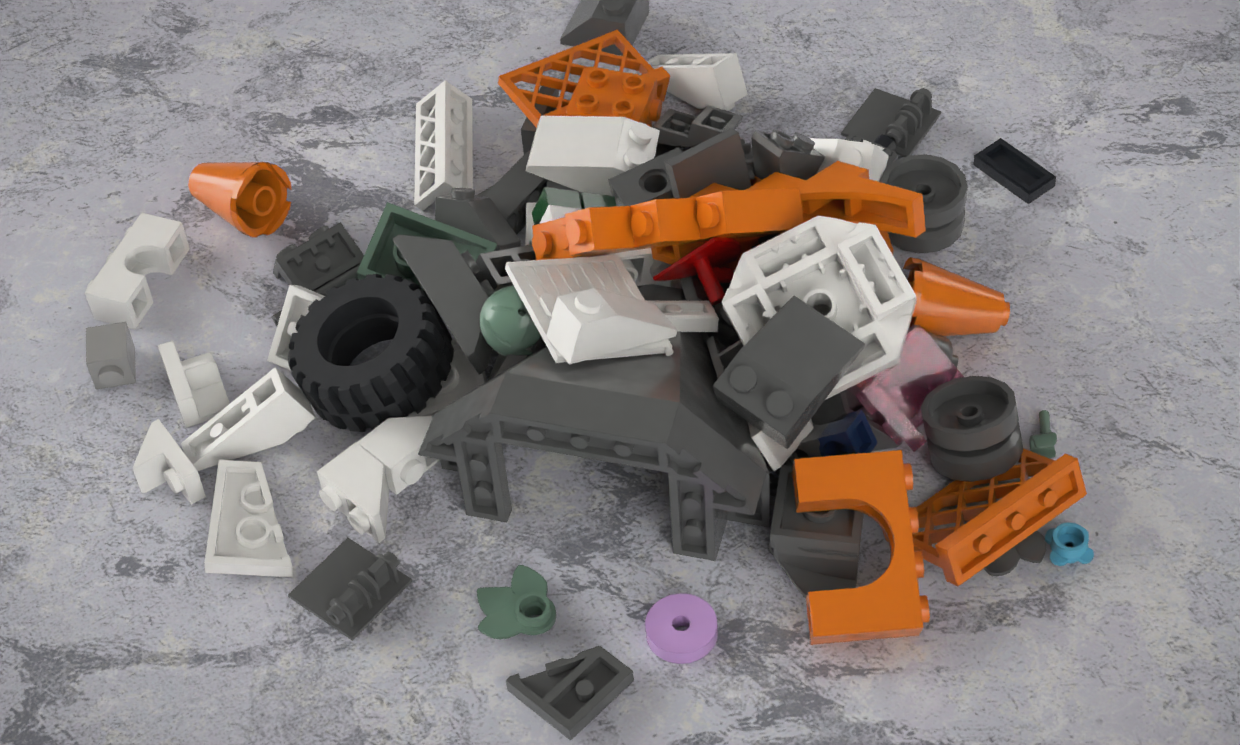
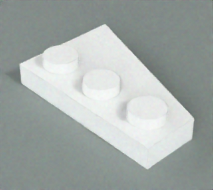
M218 461L204 562L205 573L293 577V566L290 556L287 555L284 536L276 518L272 496L261 462Z

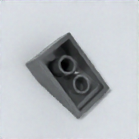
M793 296L744 345L714 383L713 388L716 399L788 450L864 349L865 343L796 296Z

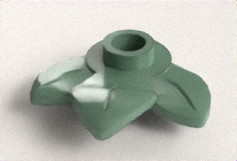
M518 565L512 576L511 587L478 588L476 591L480 609L486 615L478 625V630L494 639H508L520 633L540 635L551 629L556 621V608L553 602L547 598L548 586L543 576L527 566ZM531 615H540L538 617L529 618Z

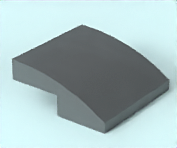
M709 105L698 117L669 108L652 128L660 130L657 143L694 147L730 128L735 130L740 125L743 116Z

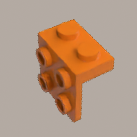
M586 67L566 108V116L626 117L652 127L653 121L657 122L660 119L662 111V100L657 99V78L604 68Z

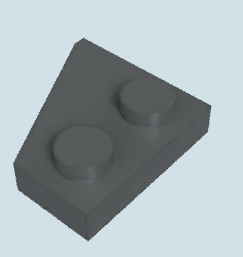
M599 645L579 652L573 658H561L545 664L546 671L523 679L520 678L519 673L512 675L506 680L507 691L571 741L634 681L633 670Z

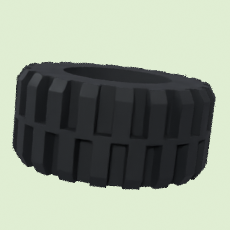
M368 274L366 279L362 280L355 277L346 280V285L339 288L334 286L327 290L324 298L320 301L316 299L308 306V314L306 316L301 315L295 327L297 333H292L288 347L290 349L288 364L292 370L293 378L317 414L323 420L329 421L332 426L346 430L348 427L350 431L366 432L367 428L373 430L388 418L407 417L414 411L417 414L427 407L426 402L429 398L435 399L442 389L441 381L447 380L451 370L450 363H452L454 357V347L451 344L452 337L427 293L421 290L420 286L408 279L403 280L400 276L386 274L385 278L380 274ZM392 340L388 347L376 357L364 363L350 366L352 361L368 347L382 341Z

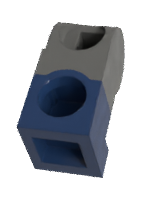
M863 410L848 413L843 420L823 425H813L812 431L799 443L800 445L792 455L794 459L871 453L878 442Z

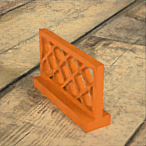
M617 29L500 75L498 80L499 86L537 128L538 121L542 115L535 108V103L557 108L543 116H566V108L570 100L564 99L565 91L573 93L577 85L575 82L568 81L569 74L581 76L583 70L587 67L572 63L575 59L585 58L595 61L594 67L597 68L599 62L619 66L620 72H623L624 68L639 71L643 76L657 78V99L662 100V102L665 100L670 74L663 67L653 69ZM615 44L623 53V56L602 52V49ZM550 69L565 72V77L562 80L545 76L543 72ZM523 81L536 85L534 92L519 89L515 83ZM545 86L561 90L560 97L538 93L539 87Z
M1023 448L1018 461L1021 464L1014 465L1003 474L991 479L973 482L953 481L916 507L919 528L925 527V531L912 534L914 551L921 550L924 560L943 569L947 582L957 587L1087 495L1078 458L1064 454L1057 460H1052ZM1020 478L1019 482L998 485V481ZM989 483L988 487L971 489L975 485ZM988 500V504L966 507L967 503ZM957 505V509L939 511L943 507ZM956 523L955 527L934 530V526ZM883 531L885 540L888 542L887 536H886L885 532Z

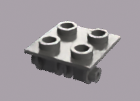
M875 88L842 130L841 135L848 137L849 135L856 134L872 142L881 134L887 135L896 144V154L904 158L912 155L941 115V111L932 108V94L925 88L915 90L911 94L910 100Z
M347 538L288 594V597L353 641L412 582V579L396 569L400 562L393 553L386 552L384 555L378 554L376 556L350 538Z

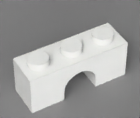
M141 212L134 224L127 229L124 238L115 251L107 257L106 263L98 275L87 286L85 295L95 320L110 324L126 322L128 328L134 330L137 328L154 303L145 274L160 272L173 275L190 249L182 222Z

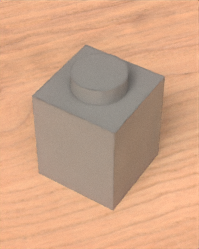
M126 322L86 328V365L96 390L136 383L135 346Z

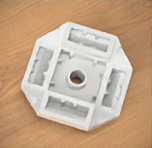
M816 216L742 253L730 286L727 288L722 300V305L743 345L793 296H796L812 308L820 304L830 307L831 311L825 317L865 343L864 349L826 399L899 363L916 305V294L876 225L861 222L856 224L837 218Z

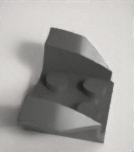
M782 465L770 531V546L774 549V558L805 599L808 592L856 588L864 513L850 509L796 513L792 476L793 466Z

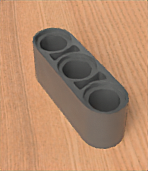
M531 150L525 153L483 196L491 198L516 235L526 226V203H537L544 187H547V179L525 171Z

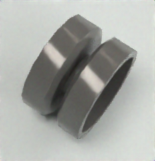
M927 154L911 155L894 161L884 171L881 179L882 183L923 194L926 231L916 238L888 232L891 244L904 251L919 254L931 253L950 247L961 237L965 222L964 206L967 200L968 185L965 174L956 164L943 157Z
M984 376L955 378L938 385L926 395L921 405L922 419L927 436L930 462L939 474L959 481L973 482L986 480L1007 472L1019 461L1023 452V444L1018 422L1014 391L1005 382Z

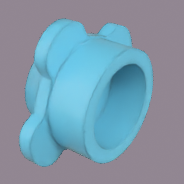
M1070 522L1063 523L1046 532L1045 541L1050 544L1052 550L1050 561L1053 564L1064 566L1066 563L1077 561L1082 564H1088L1093 560L1094 551L1088 547L1089 533L1081 525Z

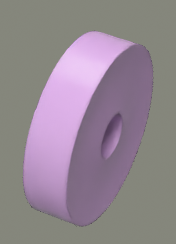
M673 594L666 596L650 608L645 620L646 639L650 649L655 655L667 662L686 664L700 660L713 649L717 641L718 628L715 611L705 600L695 595ZM679 626H685L688 629L684 631H678L675 628Z

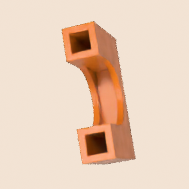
M902 450L794 459L792 476L796 513L837 509L863 512L881 526L890 546L889 566L882 576L874 582L857 588L808 592L806 608L810 645L919 636L923 630V623H927L930 620L927 595H919L918 578L924 577V562L921 550L914 551L912 534H917L919 531L918 514L916 507H909L907 490H913V473L911 464L903 463Z

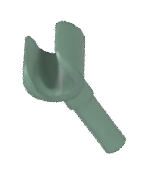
M1042 410L1039 412L1040 434L1030 436V451L1047 458H1054L1056 456L1054 445L1057 442V435L1050 429L1049 412Z

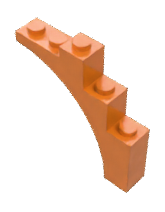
M836 161L807 180L774 172L746 189L799 188L803 223L816 216H824L856 224L859 222L874 224L879 231H887L914 238L926 231L923 194L869 179V169ZM712 183L689 198L737 189ZM759 236V237H746V238H735V239H736L739 243H742V242H746V241L753 240V239L760 238V237H764V236ZM707 241L651 248L652 257L655 260L672 265Z
M799 188L719 191L696 198L654 199L631 206L590 207L567 213L563 218L533 225L532 247L536 260L601 256L654 247L709 241L713 237L735 239L780 235L803 223Z

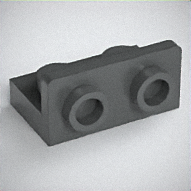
M340 222L331 228L323 226L309 236L307 242L298 247L292 244L281 250L276 256L273 274L277 279L283 277L288 285H299L315 291L361 264L364 254Z

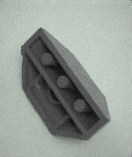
M400 234L392 238L477 373L480 375L486 371L493 349L482 335L479 320L484 302L495 291L487 279L479 283L474 276L481 270L469 251L467 250L460 254L454 243L450 240Z

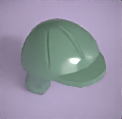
M514 285L495 291L484 302L479 321L480 330L488 345L505 356L509 354L532 355L533 353L526 350V348L535 345L541 335Z

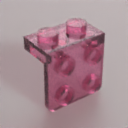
M913 325L908 329L899 363L858 383L857 385L861 391L855 396L871 415L877 411L881 413L887 420L882 427L897 445L905 441L911 450L915 452L927 442L918 429L923 424L921 405L926 395L938 385L964 376L924 328L920 325Z

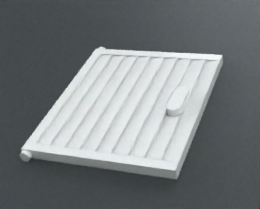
M610 253L608 256L506 262L505 270L555 363L567 362L546 337L557 296L595 287L645 301L621 259L615 253ZM669 339L589 360L664 353L666 356H670L673 354V346Z

